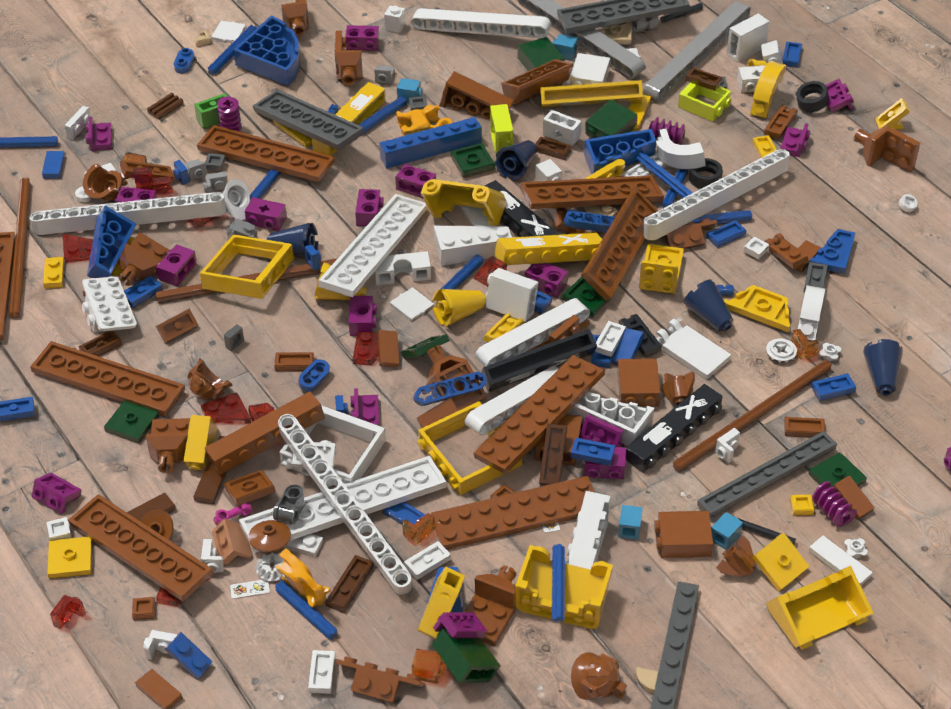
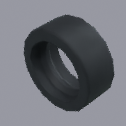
M806 82L796 91L798 106L805 112H817L828 105V89L822 82ZM812 93L822 94L815 100L803 99Z
M704 158V167L690 169L689 181L691 184L702 189L722 179L723 167L716 160ZM709 171L715 175L702 176L699 175L697 172Z

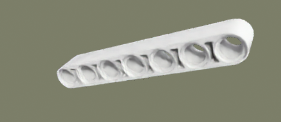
M577 298L571 299L482 345L476 351L475 357L486 367L527 352L548 341L549 335L571 316L576 315L580 318L579 324L588 318L590 310Z
M551 366L472 410L465 419V425L481 436L499 427L559 368Z

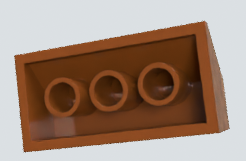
M552 60L502 82L503 93L514 100L513 105L521 104L522 100L534 98L536 94L541 93V87L563 85V82L569 80L574 65L570 62Z

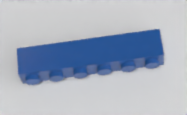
M476 117L379 142L380 159L387 169L482 143V127Z

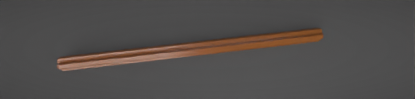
M27 177L21 178L19 188L9 307L11 318H18L21 310L30 195V179Z
M338 258L320 261V269L313 270L309 264L288 267L278 280L319 273L323 263L333 265ZM261 272L239 276L238 278L256 280ZM201 283L156 292L157 302H165L218 291L202 289Z
M828 360L822 361L673 462V468L678 472L682 471L716 448L718 438L733 428L741 431L830 371L832 364Z

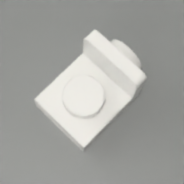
M735 428L718 438L715 453L728 464L732 462L734 450L739 444L740 432Z
M204 539L201 562L211 567L213 573L224 572L223 557L217 556V548H213L212 539Z
M152 630L149 638H146L143 644V650L146 652L147 659L152 660L156 650L168 653L164 649L177 634Z

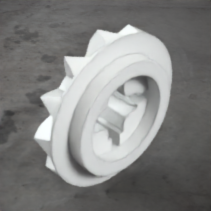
M774 339L766 347L767 356L771 357L772 361L778 360L779 363L781 361L788 363L789 360H794L797 355L795 344L787 339Z
M271 552L269 555L263 554L261 559H257L255 567L257 575L261 579L277 581L284 576L275 568L276 565L280 566L284 562L279 556L280 553L274 554ZM272 562L275 563L273 571L270 568Z

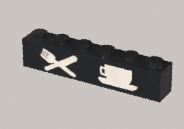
M497 180L484 185L504 194L507 202L500 220L515 235L519 237L559 235Z
M590 329L483 367L481 373L485 375L487 380L486 389L490 392L537 375L551 366H561L572 355L583 358L594 354L597 344Z
M703 384L626 446L625 461L642 473L648 468L654 467L659 459L666 457L670 450L675 446H679L687 436L693 435L699 426L705 425L710 417L721 411L723 396L708 385Z

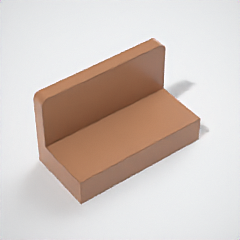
M224 519L212 530L218 556L223 557L224 565H228L237 555L247 559L252 557L249 542L240 524Z

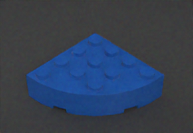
M272 15L233 49L236 66L287 86L293 82L299 72L300 53L297 36L292 29L286 26L285 22Z

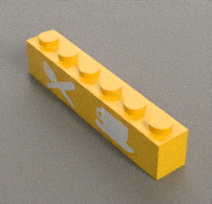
M642 80L541 87L542 108L602 104L610 100L630 102L642 101L643 99Z
M368 82L335 115L357 125L372 116L386 102L385 88ZM313 138L311 139L313 151L332 156L337 151L333 147Z
M597 233L497 238L494 255L502 266L585 261L591 259L602 239Z

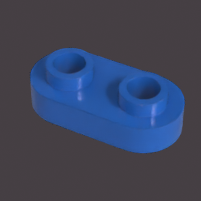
M183 48L178 52L174 61L175 72L183 74L190 71L195 59L192 49Z
M322 359L314 360L300 374L298 380L299 387L304 391L315 390L329 375L330 365L328 362Z

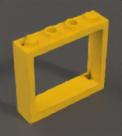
M233 234L200 272L202 289L263 299L294 260L292 244ZM238 253L272 259L256 280L221 275Z
M476 402L418 430L419 440L417 443L420 449L425 450L427 455L437 465L442 476L448 479L451 488L456 489L460 495L504 474L490 466H486L461 478L433 443V441L465 427L467 415L472 410L481 406L480 402ZM499 427L488 432L487 435L490 437ZM522 459L510 471L522 466Z

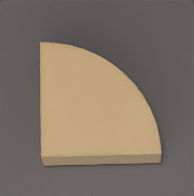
M207 30L201 31L200 35L195 38L196 47L211 44V38Z
M636 667L637 681L644 687L645 691L654 694L658 671Z

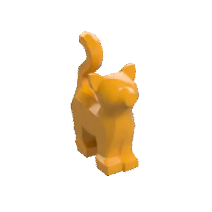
M427 105L422 110H412L407 113L396 112L402 136L453 123L450 118L440 119L438 116L439 105ZM429 121L437 122V124L431 125Z
M288 549L282 551L279 556L284 562L280 566H275L277 571L284 575L281 579L288 585H291L300 595L305 596L310 607L323 605L326 594L331 589L317 584L313 579L310 569Z

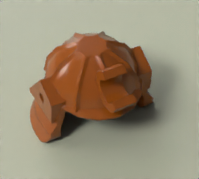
M94 164L84 175L83 189L86 195L91 198H102L104 201L116 200L121 185H128L126 179H129V177H125L123 173L120 174L118 171H107L99 164Z
M201 358L197 361V366L195 365L187 376L189 378L190 390L200 399L213 398L216 400L224 394V389L233 386L230 381L226 380L224 382L218 378Z
M590 652L583 653L575 660L572 666V686L575 693L581 699L598 698L599 696L609 697L612 694L622 699L626 694L624 690L627 688V685L619 682L621 676L618 671V661L603 653L600 656Z

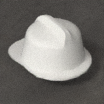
M230 180L222 193L224 194L227 210L233 218L246 220L244 211L250 202L248 187L242 180Z

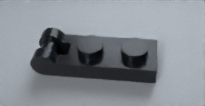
M633 314L628 319L623 318L619 320V324L626 326L627 329L644 333V338L639 347L644 357L661 351L662 345L638 314Z

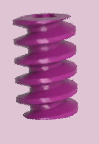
M228 96L222 97L217 102L220 127L240 131L242 124L238 100Z
M656 117L649 126V129L653 131L655 139L660 136L659 130L666 129L669 139H673L675 144L679 142L682 145L686 131L685 124L678 128V122L672 126L671 120L668 124H665V119L660 123L659 117Z
M826 481L815 490L812 501L828 516L829 520L833 521L835 526L842 527L847 525L855 518L857 510L852 509V504L847 503L846 498H841L842 494L840 492L836 493V488L831 487V482Z

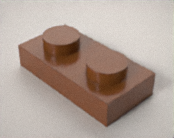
M189 308L157 325L156 328L164 343L196 327L198 323Z

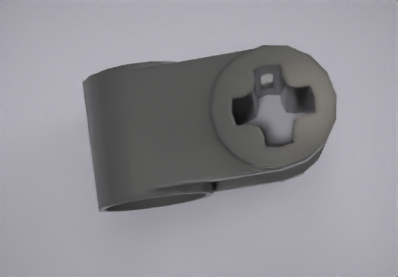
M289 485L285 489L279 502L274 507V520L282 519L289 521L290 524H296L301 511L305 507L303 488L300 485Z

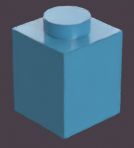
M559 34L557 39L553 40L554 46L565 59L573 60L577 52V38Z
M401 78L397 86V99L403 96L407 99L406 102L409 103L410 97H420L423 95L420 81Z
M622 505L618 537L639 540L643 507Z
M725 512L711 527L713 542L727 551L741 536L743 522Z

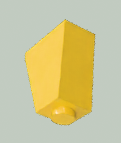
M191 415L184 455V463L189 469L201 470V468H206L209 459L205 447L215 442L218 427L211 416Z

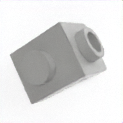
M235 218L232 224H228L226 228L227 241L233 234L254 238L255 225Z

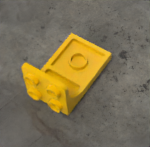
M648 244L645 259L641 262L639 289L676 294L684 249Z

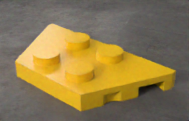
M752 285L745 291L736 293L735 298L729 301L727 299L724 300L728 310L786 332L790 330L788 298Z

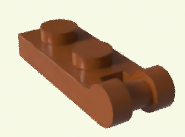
M782 104L764 129V135L780 140L792 120L796 118L798 109H789L786 105Z
M781 233L775 235L773 239L764 240V242L769 244L768 251L792 269L808 262V256L784 239Z

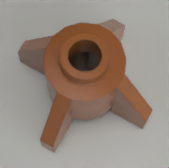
M694 372L687 373L684 376L664 374L665 383L662 384V390L672 403L679 405L691 395L695 382Z
M742 536L736 543L738 547L734 545L722 553L725 560H722L716 567L722 574L743 577L751 575L756 567L754 565L756 562L752 558L754 554L750 541Z

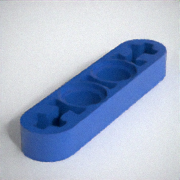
M568 211L564 218V223L570 228L607 232L615 216Z
M481 372L469 373L422 386L416 390L413 399L419 406L434 404L448 398L452 399L480 391L486 385L487 380ZM475 377L477 380L481 381L479 386L477 383H473L470 386L468 384L475 379ZM461 382L464 386V390L457 391L454 387V383ZM443 387L446 390V395H438L436 388ZM421 392L423 395L432 393V395L426 397L425 401L423 398H419Z

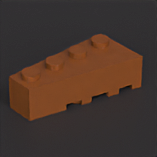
M454 71L445 84L439 106L444 108L449 106L455 111L464 110L470 115L478 114L482 118L490 120V106L507 104L510 113L514 100Z

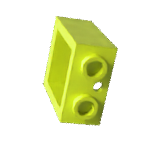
M690 83L679 94L678 107L713 122L717 117L721 116L725 108L730 106L732 101L730 98L731 91L720 86L717 87L716 91ZM699 94L717 103L711 106L695 99V97Z
M507 104L490 106V133L495 156L500 149L513 145V127Z

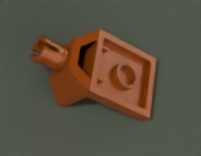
M295 0V3L282 4L283 22L286 23L289 29L295 32L296 36L304 35L305 29H309L307 1Z
M342 30L335 31L337 79H342L343 84L353 85L355 79H363L361 50H345L346 37L342 36Z
M890 126L875 130L871 134L859 129L854 135V141L864 146L863 154L867 166L871 167L883 157L909 172L915 169L920 142Z
M139 232L130 245L126 243L119 260L123 272L119 275V281L123 284L128 279L125 285L131 286L134 279L142 281L150 275L154 277L157 273L158 263L166 257L170 250Z
M440 345L427 351L433 366L430 369L426 385L474 372L467 359L453 355L445 356ZM476 377L472 382L468 383L469 386L473 383H477L478 386L480 384ZM461 382L454 383V387L457 391L464 390V386ZM437 387L441 395L445 396L446 390L443 387ZM482 388L480 391L452 398V401L458 410H462L486 399L488 396Z
M190 418L152 420L151 434H146L150 458L159 463L158 470L161 473L166 474L167 466H169L168 473H172L175 469L174 462L184 460Z
M507 565L501 567L498 575H476L475 594L464 613H474L487 629L485 636L480 639L494 647L515 613L516 591L512 581L517 573L512 567L506 573Z

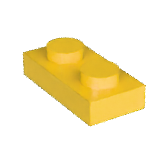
M45 258L44 289L63 287L64 258Z

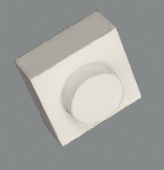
M753 237L744 246V252L757 259L761 258L769 250V244L756 237Z
M67 517L46 522L50 540L72 538Z

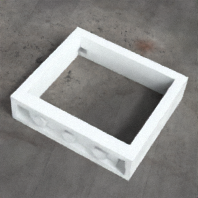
M322 406L325 419L317 422L318 424L370 442L350 474L333 469L344 484L361 479L386 441L385 428ZM317 423L304 429L305 432L309 435ZM286 443L279 452L281 465L287 469H293L306 476H310L304 467L292 466L293 451ZM320 470V471H318L317 473H318V474H322V473H324V472H326V471H325V470Z

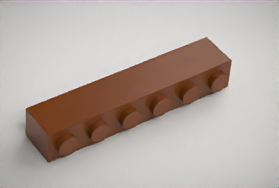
M309 391L205 447V451L210 463L218 474L221 475L284 441L278 426V420L284 414L293 415L303 429L325 419L320 402ZM287 425L284 428H291L292 425Z

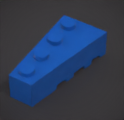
M652 129L586 139L584 156L591 174L617 159L624 160L625 166L638 162L636 156L639 152H644L649 157L654 155L656 139Z
M104 206L96 221L87 276L90 278L110 276L137 225L107 206Z

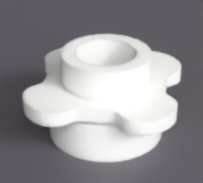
M824 343L823 349L819 352L820 356L830 362L838 359V353L841 352V348L833 344Z
M863 539L845 540L846 552L851 557L858 559L867 555L868 551L865 549V541Z

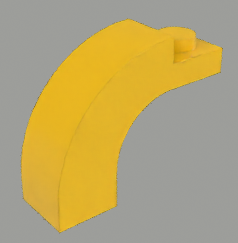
M773 61L766 64L755 88L750 114L763 118L768 117L773 95L778 84L783 81L787 65Z

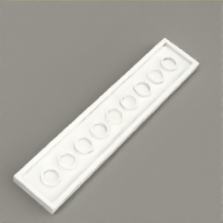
M395 194L319 279L318 286L353 297L425 213L427 204Z
M427 456L344 485L364 512L370 514L446 488V480L431 457ZM323 492L304 498L305 507L301 511L296 524H290L289 521L282 519L278 520L289 527L291 532L290 541L344 523ZM341 501L339 504L345 505L348 501ZM274 508L239 519L240 526L248 542V535L253 526L262 521L274 520ZM251 546L254 553L259 552Z

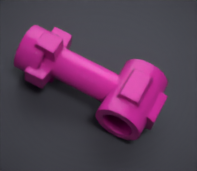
M247 502L229 511L224 509L217 510L213 522L218 526L224 519L229 520L240 514L246 517L252 512V507Z

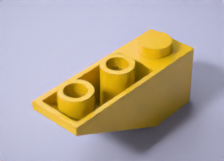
M448 567L444 568L437 578L417 631L436 639L439 632H435L433 627L443 612L451 611L465 575Z

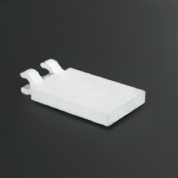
M672 319L668 323L671 326L668 329V332L671 334L670 336L662 328L656 332L659 336L656 339L662 345V351L705 380L731 359L730 353L686 325L682 328L676 319Z

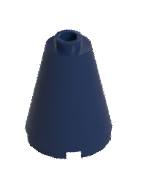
M526 140L500 149L496 153L495 161L498 172L505 178H511V180L520 179L526 173L537 153L535 143Z
M305 223L270 233L266 239L292 244L294 256L306 258L305 246L312 245L315 250H318L319 241H315V235H318V232L313 223Z
M711 279L697 285L698 289L695 292L691 290L683 301L689 310L716 330L724 332L729 330L733 325V318L717 285Z
M890 339L878 340V343L873 345L870 342L864 347L863 353L875 389L881 395H890L896 390L903 347L899 346V342Z

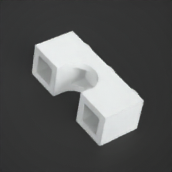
M428 251L388 255L374 272L376 285L394 284L395 275L401 272L409 273L413 281L431 280Z

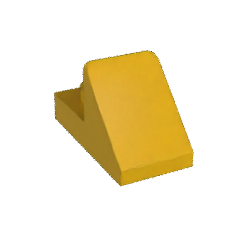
M901 98L876 117L875 120L879 129L890 126L895 130L904 129L901 119L910 113L906 101Z

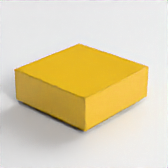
M811 494L790 496L793 516L814 515Z

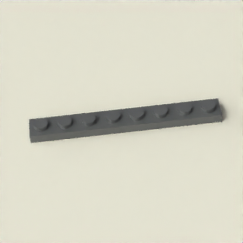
M822 431L698 499L697 506L702 511H709V518H712L836 449L837 443L825 431Z
M678 581L650 709H674L699 585Z

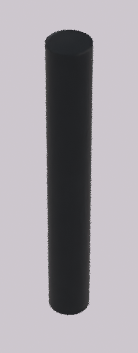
M699 3L690 6V10L660 17V21L664 23L701 10L703 5Z
M739 519L743 522V529L775 539L782 534ZM787 536L791 543L795 545L796 538Z

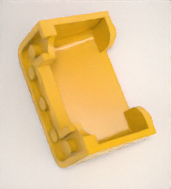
M429 180L424 184L421 195L433 217L441 218L444 211L452 212L455 205L484 209L482 212L484 217H488V223L492 226H498L507 202L504 194L494 189L480 185L443 180Z
M529 545L515 586V605L521 612L552 619V560H550V554L544 547ZM604 561L595 562L592 564L591 570L565 564L564 623L588 629H596L599 626L613 572L612 564Z
M851 566L797 590L782 594L766 603L768 611L795 648L800 646L801 650L812 646L813 640L854 622L856 626L868 621L867 616L874 614Z

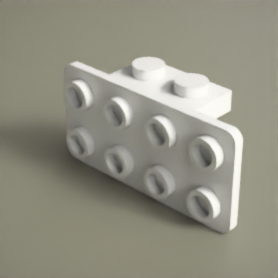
M118 277L91 278L82 281L86 294L85 302L82 303L83 313L87 314V324L91 326L93 333L136 328V320Z

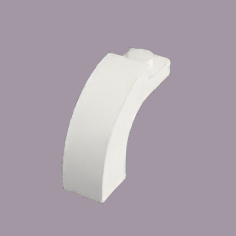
M666 129L659 130L660 137H657L656 146L658 157L663 163L679 169H694L705 166L704 152L700 142L690 145H678L669 139Z
M806 286L796 338L815 341L826 289Z

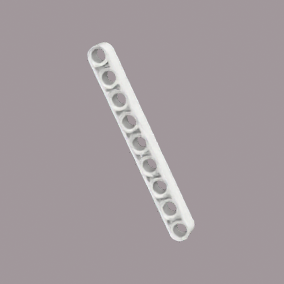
M422 8L417 9L411 19L412 27L418 30L530 38L546 37L551 26L550 20L541 16Z

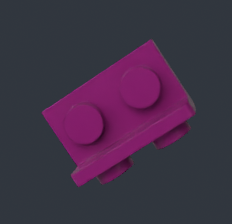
M839 78L826 84L829 95L828 104L832 112L847 105L850 110L854 109L852 106L854 100L850 93L847 94L849 89L846 83L842 84Z
M89 117V123H86V131L88 133L85 135L86 144H90L91 151L111 150V122L94 124L93 117Z
M805 123L803 130L787 127L780 149L787 150L791 156L800 157L802 151L806 150L807 141L805 140H809L811 130H808L809 124Z
M358 388L354 389V396H350L351 408H354L351 411V416L379 426L378 395H359Z
M588 414L585 417L580 438L615 445V447H623L621 439L624 430Z
M49 473L34 480L32 498L63 514L68 502L81 497L82 489L53 473Z
M443 612L433 627L435 632L447 629V633L453 638H481L487 633V629L474 613Z

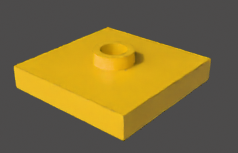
M784 532L752 556L777 591L783 589L810 567Z
M80 537L49 541L47 573L49 579L89 575L92 573L91 538Z

